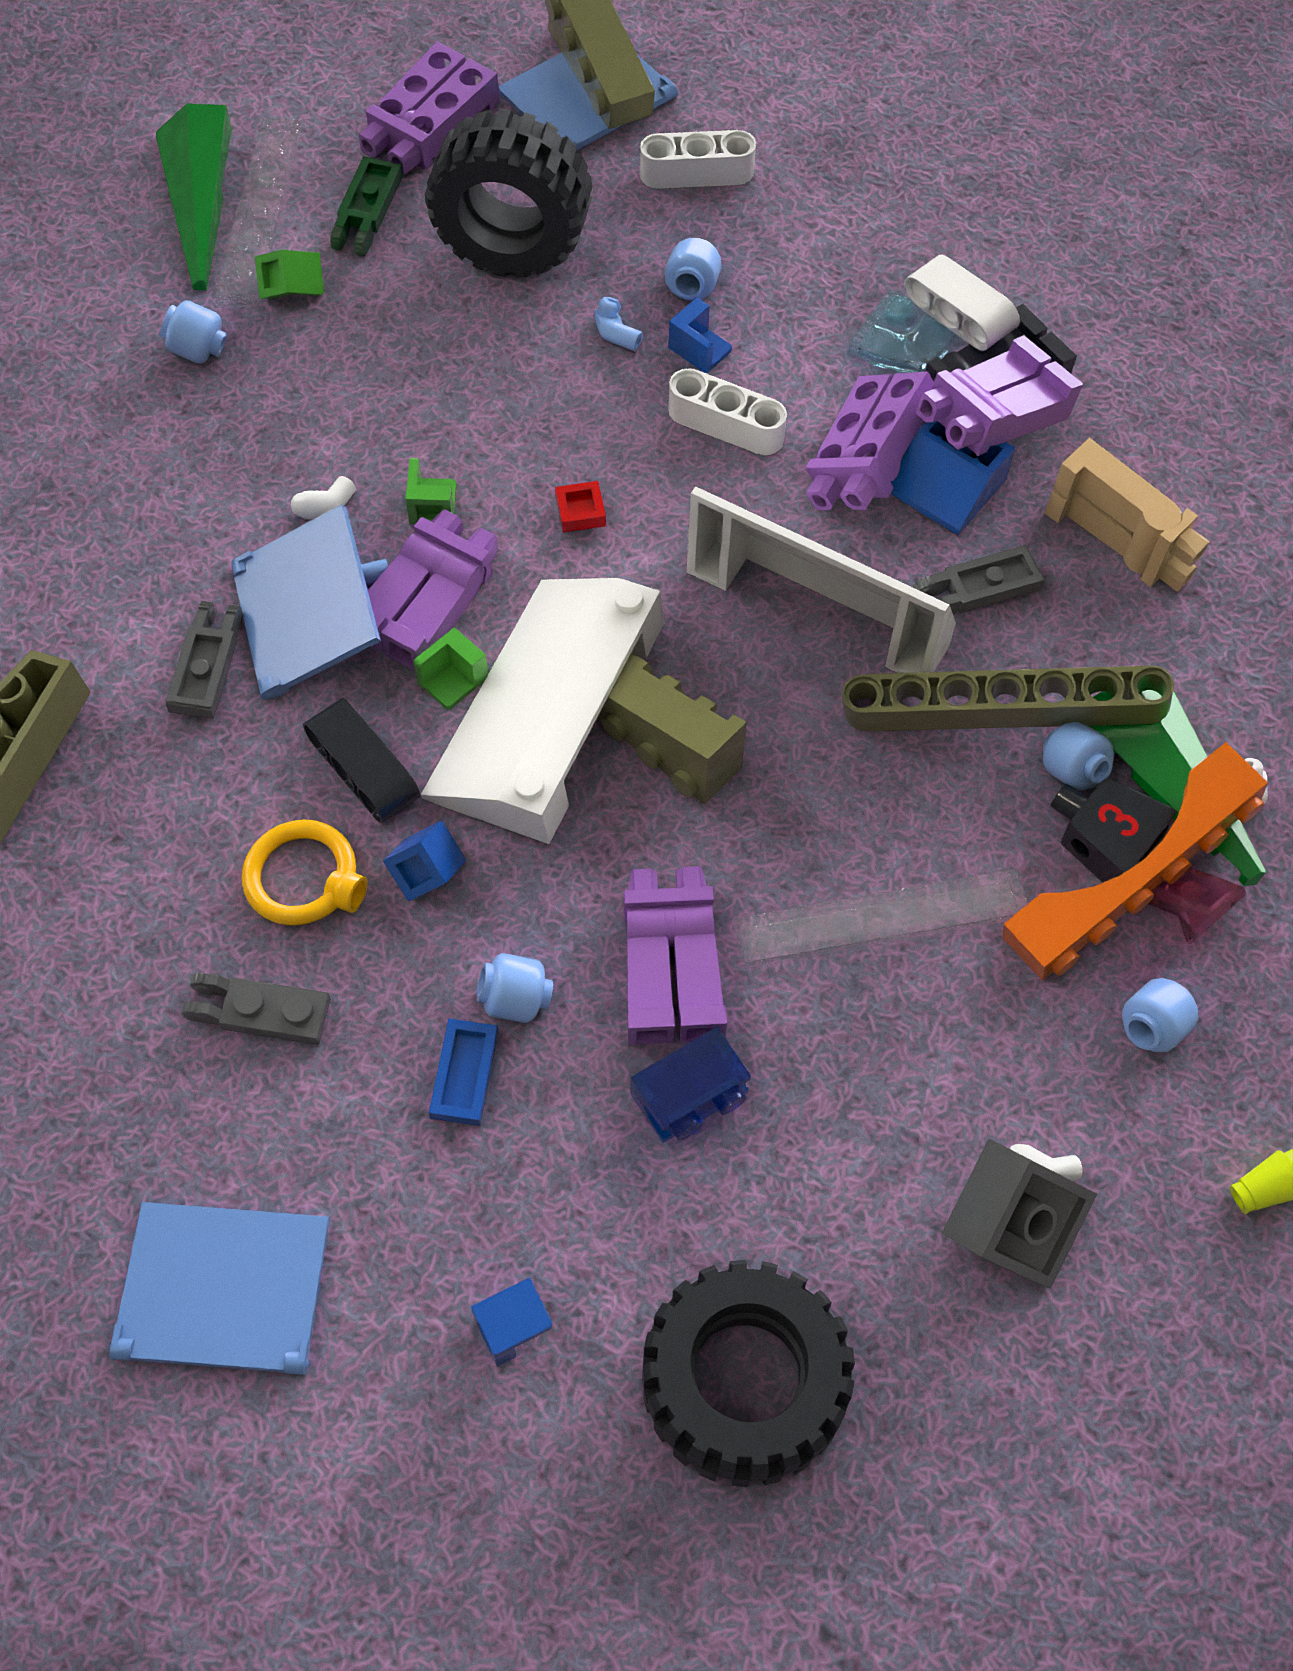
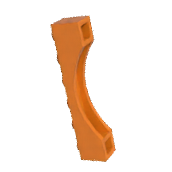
M1225 742L1189 772L1182 806L1177 819L1163 841L1143 861L1122 875L1093 887L1069 892L1039 894L1003 924L1002 938L1041 980H1044L1053 972L1057 976H1061L1078 961L1080 956L1077 952L1091 941L1096 946L1108 938L1117 928L1114 922L1125 912L1129 911L1134 915L1142 910L1154 897V894L1151 892L1164 880L1168 884H1172L1185 874L1191 866L1188 860L1201 850L1208 854L1217 848L1228 836L1225 830L1234 822L1239 820L1244 824L1252 819L1265 804L1262 801V797L1268 782Z

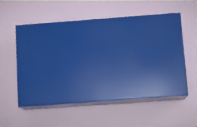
M448 1018L429 1109L430 1119L476 1126L481 1125L499 1033L498 1025Z

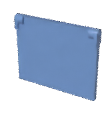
M563 53L499 85V94L521 116L525 112L536 116L535 120L544 125L546 122L551 123L558 128L557 134L562 138L567 136L575 144V152L621 127L608 129L601 116L596 115L591 99ZM638 55L655 90L653 109L677 97L678 91L674 83L665 75L661 76Z
M342 504L254 552L249 550L232 560L231 566L262 699L279 697L290 691V687L381 641L347 508Z
M142 1202L117 1324L114 1326L110 1346V1359L306 1375L309 1366L310 1343L330 1218L328 1216Z

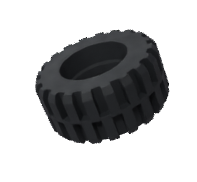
M505 109L498 110V113L492 115L491 110L476 113L474 119L472 117L464 118L456 124L455 129L447 133L427 181L425 204L428 208L427 214L433 228L438 227L437 234L445 245L450 244L453 247V253L460 259H469L473 262V267L482 271L484 267L494 270V275L505 277L508 273H515L516 278L528 277L533 271L539 275L551 270L552 266L556 267L568 259L569 253L574 251L592 199L590 195L593 188L592 179L587 172L588 166L582 154H575V144L567 136L562 138L557 134V127L549 122H546L544 125L536 121V116L525 112L523 116L514 115L513 110ZM495 182L512 186L529 196L537 206L517 207L504 203L492 196L481 183Z
M746 1260L730 1261L729 1268L725 1271L718 1272L715 1265L700 1270L697 1281L691 1284L689 1281L684 1280L673 1290L670 1302L668 1304H661L654 1316L651 1332L647 1333L642 1367L643 1398L646 1411L651 1414L654 1421L653 1429L662 1443L667 1441L674 1449L673 1456L685 1467L690 1462L701 1469L700 1476L714 1482L718 1476L732 1480L731 1486L748 1487L750 1481L761 1480L765 1486L780 1482L782 1476L793 1472L794 1475L807 1468L812 1459L818 1454L821 1455L831 1443L846 1415L845 1412L852 1398L855 1382L852 1380V1370L855 1366L853 1347L846 1345L845 1338L848 1330L842 1317L834 1318L829 1311L832 1302L821 1290L813 1295L805 1288L808 1280L795 1271H793L790 1278L776 1274L777 1264L762 1261L761 1269L757 1270L747 1269ZM732 1326H754L774 1334L786 1344L796 1359L799 1375L796 1394L782 1413L772 1419L761 1422H742L720 1414L703 1399L696 1383L695 1363L701 1347L714 1333Z

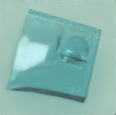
M890 289L850 341L848 353L886 369L909 373L925 372L927 362L936 357L941 359L956 341L958 335L918 308L910 298Z

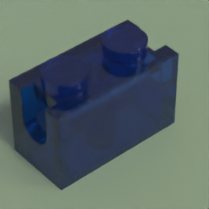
M716 1027L632 1076L630 1094L662 1143L673 1137L681 1141L695 1134L703 1126L702 1120L719 1110L721 1115H725L742 1105L747 1098L745 1094L749 1091L745 1083L750 1081L751 1075L719 1028Z

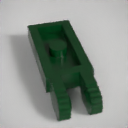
M363 156L337 211L338 218L330 236V246L332 249L341 251L349 236L350 227L359 229L354 241L355 254L367 255L373 242L374 232H378L402 180L403 167L401 164Z

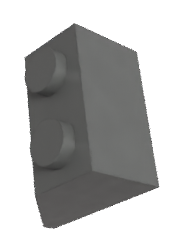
M989 1138L942 1234L980 1257L1051 1289L1097 1193Z

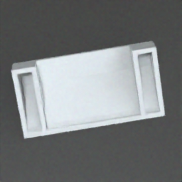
M696 486L691 492L687 573L726 591L746 559L892 627L893 633L885 667L897 673L935 672L950 646L956 624L949 604Z
M620 578L541 580L423 789L421 798L549 844L569 807L564 785L565 777L630 654L633 653L647 658L664 625L660 591Z

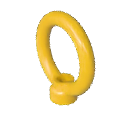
M306 819L280 824L263 834L249 850L243 863L241 876L243 892L251 907L269 921L291 926L318 921L331 914L337 908L354 913L362 903L368 887L367 878L356 873L354 851L345 836L326 823ZM296 839H313L322 842L330 848L337 862V871L332 872L328 877L324 887V894L315 901L300 906H287L273 901L265 893L261 883L262 868L269 855L282 844Z

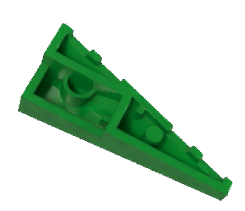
M185 104L156 131V140L193 290L207 291L224 199L221 187L232 132L227 105Z
M1145 690L1139 693L1148 700H1156L1162 697L1153 690ZM1173 691L1170 711L1158 723L1095 725L1089 727L1107 737L1113 745V750L1132 768L1130 777L1150 797L1177 811L1174 820H1176L1182 806L1189 772L1207 758V755ZM1100 692L1093 698L1098 701H1108L1113 697L1107 692ZM1237 820L1225 830L1228 836L1210 854L1213 857L1219 853L1225 856L1241 873L1238 881L1243 886L1257 885L1266 873V870L1242 823Z

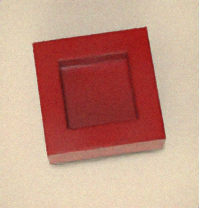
M598 481L555 487V498L563 533L606 527V514Z

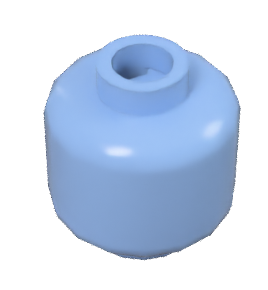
M687 238L680 241L672 249L664 271L665 282L669 290L678 298L686 301H693L697 297L701 300L707 298L716 286L722 268L721 256L717 249L706 240Z
M187 300L180 303L177 307L174 305L170 306L160 329V336L165 338V347L169 352L197 364L205 363L211 354L218 357L227 339V333L221 331L222 319L219 314Z
M1073 721L1054 729L1047 736L1043 744L1044 768L1052 777L1063 784L1067 783L1079 791H1085L1096 787L1111 773L1114 750L1112 743L1105 735L1083 723Z
M501 953L493 959L492 963L485 962L482 966L477 987V1002L484 1004L485 1012L490 1017L529 1023L536 1017L539 1008L548 1009L552 998L553 980L545 979V969L539 960Z
M1165 978L1152 979L1126 1001L1122 1010L1123 1025L1128 1038L1139 1048L1156 1053L1168 1052L1176 1047L1194 1030L1199 1019L1198 1007L1190 992L1177 982Z

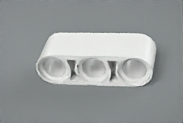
M741 130L652 134L645 137L640 145V178L645 185L651 188L745 184L751 180L754 174L756 141L750 133Z
M938 255L905 279L906 292L918 308L980 351L987 350L1019 326V313L1007 297L944 255Z
M690 368L681 369L671 376L668 410L671 418L677 423L761 455H771L782 448L787 420L786 408L782 403Z

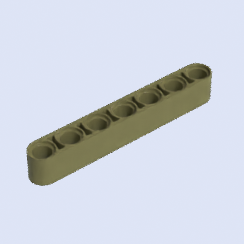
M1152 665L861 674L850 678L845 683L842 690V700L846 720L851 726L862 731L1057 727L1073 721L1087 726L1153 724L1163 720L1170 711L1175 684L1173 677L1167 670ZM1145 690H1153L1162 697L1156 700H1148L1139 693ZM1102 691L1109 693L1113 698L1108 701H1098L1091 695ZM1048 693H1058L1065 699L1052 703L1046 701L1043 696ZM1009 694L1016 697L1017 700L1009 704H1002L997 702L995 698L999 695ZM960 695L968 698L969 701L963 705H952L948 702V699ZM907 697H917L922 700L921 703L912 707L904 706L900 703ZM862 698H869L875 701L866 708H859L854 705L856 701Z

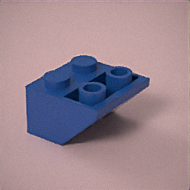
M925 422L917 431L905 452L897 477L890 481L894 487L891 495L956 535H959L1007 480L1016 447L1004 442L990 446L986 453L978 456L969 447L957 450L950 444L945 434L946 428L940 422Z

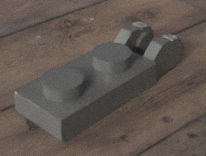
M1023 545L946 567L943 572L932 574L929 577L925 576V578L916 581L913 584V588L930 596L939 595L948 589L951 595L941 597L938 600L949 604L954 615L958 611L963 613L1042 590L1045 580L1028 547Z
M202 601L198 607L193 626L189 625L166 698V707L170 713L214 719L237 643L236 639L242 622L241 606L229 605L221 630L213 629L211 626L215 619L213 602Z
M200 972L192 974L189 987L203 994L225 996L226 998L222 1009L210 1003L186 1001L181 1015L187 1018V1020L220 1025L222 1030L319 1045L331 1000L328 992L234 977L228 980L216 974Z

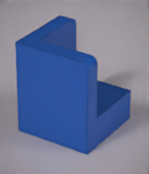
M697 297L669 321L668 348L707 374L731 353L732 345L708 329L710 306Z
M441 820L405 838L383 862L406 899L410 901L446 884L466 862V858Z
M530 1277L471 1306L474 1320L497 1367L516 1358L515 1347L552 1328V1321Z

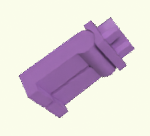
M437 41L381 99L377 106L372 104L365 111L368 125L359 134L362 152L374 158L385 148L389 149V162L401 164L403 175L416 165L426 170L433 163L431 158L437 157L445 136L450 130L455 129L458 122L467 117H472L473 119L476 113H480L484 108L491 110L500 102L498 73L470 58L466 61L464 55ZM444 59H447L451 62L450 65L446 68ZM475 75L479 76L482 79L481 82L477 85L475 82Z
M1021 336L1012 341L1009 351L963 371L959 368L950 373L947 370L937 373L931 390L922 394L916 414L926 423L940 422L946 428L947 441L957 450L969 447L979 456L986 453L990 446L1004 443L1067 420L1084 384L1056 361L1050 363V356L1028 338Z
M928 372L895 374L894 377L891 374L858 377L826 436L817 457L810 459L805 468L813 480L806 495L817 510H831L836 500L841 498L846 506L853 510H866L872 498L889 497L894 488L890 481H893L898 475L900 459L924 422L916 414V409L922 394L931 390L934 383ZM910 385L913 386L911 390H909L908 386Z
M443 509L432 521L423 517L418 520L414 525L416 532L407 538L397 557L368 589L381 640L370 647L380 653L385 650L386 656L414 671L415 658L453 628L478 592L481 584L485 585L492 576L491 561L498 550L495 534L483 528L477 529L469 540L460 537L459 535L464 530L463 522L457 515L446 509ZM402 649L410 652L411 655L406 654Z
M700 866L677 869L676 888L658 889L657 871L651 868L633 869L631 871L628 890H624V921L627 922L628 1045L674 1042L675 1023L669 947H673L680 1043L723 1041L726 1038L728 1023L726 1007L723 1003L712 910V903L714 902L713 886L706 885Z

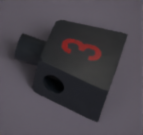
M1104 779L1090 797H1087L1066 783L1050 805V807L1071 820L1060 842L1061 845L1102 883L1122 875L1143 861L1165 835L1177 813L1172 807L1112 779Z

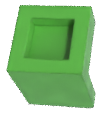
M282 249L255 256L259 299H277L290 295L318 296L324 293L320 253Z
M410 458L405 498L409 524H416L421 517L432 521L443 509L452 513L455 510L456 480L422 478L419 458Z
M455 627L414 660L417 683L448 710L480 686L488 676L486 654Z

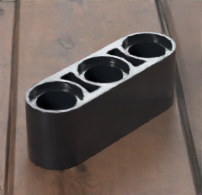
M339 699L303 723L304 731L313 746L319 749V753L343 781L347 780L345 784L379 823H383L421 797L420 790L410 773L346 699Z

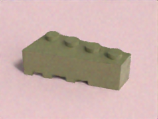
M545 0L549 15L548 30L591 99L596 115L601 116L608 129L652 116L655 90L612 1Z
M30 650L0 682V844L91 693L71 661Z
M631 653L597 717L601 721L604 730L617 741L624 739L634 747L638 757L645 765L652 769L659 767L669 775L673 785L681 794L686 797L693 795L703 804L709 801L742 768L747 722L736 715L731 716L728 720L714 713L717 710L716 703L703 695L696 701L691 699L682 690L681 682L668 674L658 679L653 676L648 662Z

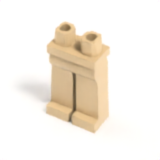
M1090 437L1061 464L1053 487L1054 490L1050 495L1044 514L1057 523L1065 516L1072 519L1122 555L1125 564L1130 570L1142 574L1140 580L1150 587L1158 579H1161L1177 592L1180 591L1194 576L1198 568L1194 564L1201 558L1210 541L1192 529L1198 515L1188 508L1181 513L1180 508L1172 500Z

